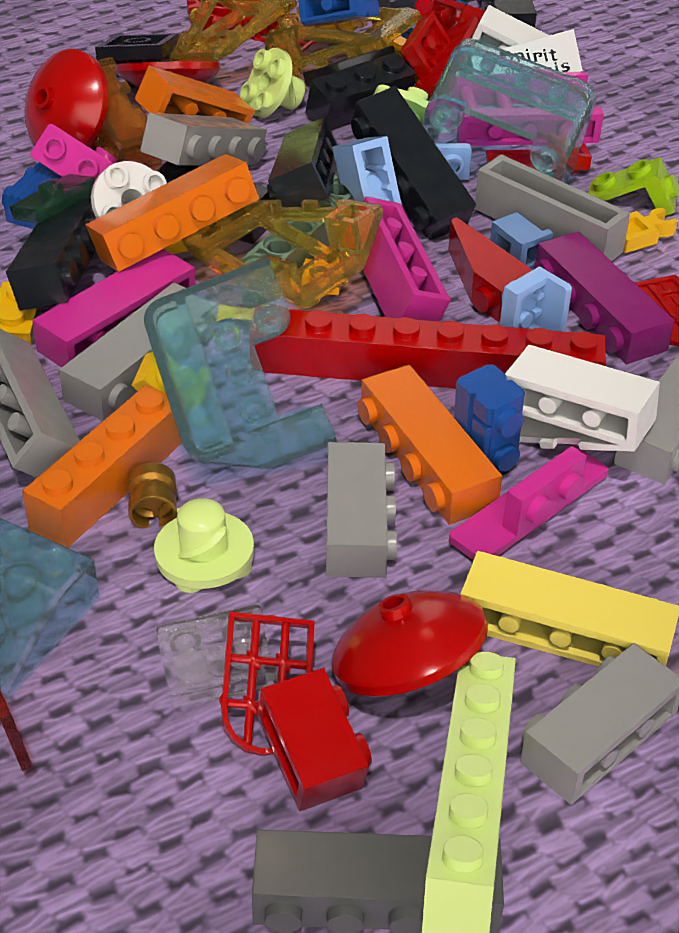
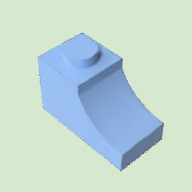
M387 136L368 137L332 147L340 184L349 190L358 210L365 196L401 204Z

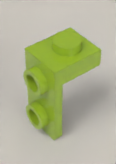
M660 156L649 161L647 159L636 161L628 168L615 173L605 172L598 175L591 182L588 194L606 201L645 187L655 208H664L666 210L665 216L675 212L677 197H679V183L675 175H669Z

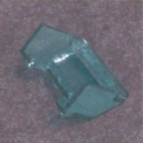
M268 257L161 297L152 302L145 311L144 325L182 444L190 457L199 463L270 469L328 447V442H338L322 403L313 407H303L282 416L278 414L254 346L281 335L290 323V312Z

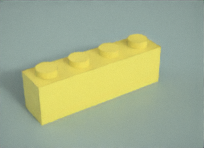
M477 551L461 591V595L474 600L483 609L488 623L487 636L598 667L608 656H619L633 643L666 666L679 617L678 605Z

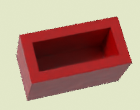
M325 668L261 688L257 714L299 812L363 789L369 766L372 764L371 752L364 736L361 733L354 734L347 718L349 716V706L346 696L338 684L332 686Z

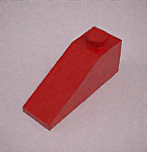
M453 218L450 222L448 251L470 302L473 303L479 312L486 313L497 322H500L504 287L531 272L532 269L459 218Z

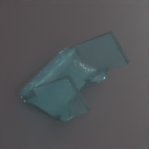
M468 38L462 40L452 51L426 107L422 125L432 140L435 141L441 132L451 133L455 131L462 123L464 114H467L532 140L534 142L530 151V159L533 166L539 172L567 184L571 178L596 104V94L591 85L583 80L480 40Z

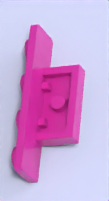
M53 124L47 126L30 153L33 159L89 195L92 193L97 177L118 160L101 147H97L95 151Z
M571 446L450 531L449 543L473 561L477 551L499 556L606 478L608 467L585 451L580 450L577 446Z

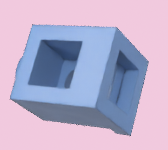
M518 212L492 221L490 240L531 269H533L536 262L538 243L553 239V232L550 229L541 231Z

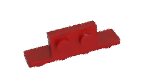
M431 11L421 16L401 48L405 61L414 69L419 78L414 87L425 91L428 94L427 99H431L443 91V84L447 77L454 72L453 67L464 54L463 49L473 37L472 33L479 23L476 16L450 27L446 32L434 12Z

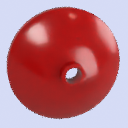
M64 49L53 54L39 67L30 82L24 109L26 128L34 146L49 124L55 125L87 147L91 146L103 126L108 107V84L100 63L92 55L84 51Z
M217 61L145 62L115 65L116 73L137 89L141 85L148 66L204 83L213 78L220 70V62Z
M419 590L391 595L365 611L343 633L332 654L331 667L339 685L354 694L374 697L414 691L445 678L467 663L478 652L487 637V619L483 609L477 602L458 593Z

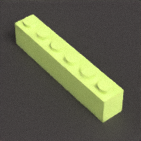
M478 652L458 669L426 873L422 933L490 932L516 658L502 657L492 652Z

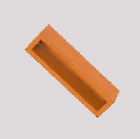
M224 154L85 224L100 260L117 272H120L259 199L247 163Z
M410 365L362 379L361 399L357 402L358 413L362 422L365 425L371 424L377 431L380 443H385V452L394 453L400 461L405 478L409 482L415 481L423 491L425 502L432 512L438 511L448 525L472 517L500 497L503 477Z
M147 384L143 386L22 490L29 530L64 549H68L129 492L128 477L133 469L145 463H161L186 440L183 401Z

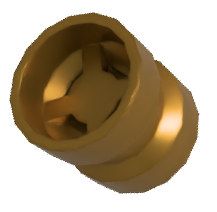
M156 462L145 463L133 469L128 477L130 495L128 501L129 519L135 526L141 529L149 528L150 517H159V527H164L177 517V500L175 497L176 476L174 472L166 465Z

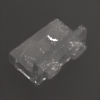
M251 605L159 625L156 628L160 658L172 709L219 699L222 694L228 614L231 611L263 615L260 605ZM234 621L232 653L247 655L246 651H250L252 622ZM261 624L258 656L272 657L265 635L264 624ZM231 662L228 697L247 693L249 664ZM261 665V670L257 669L256 691L278 683L276 667Z

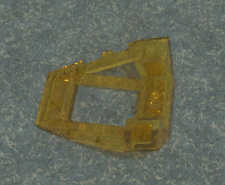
M200 0L202 3L199 9H192L189 15L192 21L189 31L181 32L169 59L171 62L219 61L232 54L241 44L274 21L292 11L296 7L297 1ZM217 2L232 10L231 13L202 31ZM246 17H253L245 26L237 25L233 30H229Z
M297 6V13L281 17L277 20L279 25L268 32L265 50L279 48L286 51L292 60V75L298 76L301 74V70L309 64L314 63L315 68L319 69L329 65L327 58L346 52L349 59L385 47L422 18L418 10L409 7H379V16L324 26H303L300 19L299 6ZM366 21H371L373 24L372 27L363 33L353 32L357 28L367 26ZM297 39L339 45L304 55Z
M338 199L335 202L336 207H319L318 200H303L301 203L302 207H282L281 200H256L183 238L182 242L194 257L227 281L248 286L273 299L292 303L300 308H307L318 304L323 296L335 288L344 286L351 277L364 269L383 215L382 205L352 199ZM285 221L325 222L330 247ZM261 226L315 258L297 268L296 261L265 254L248 265L223 249Z

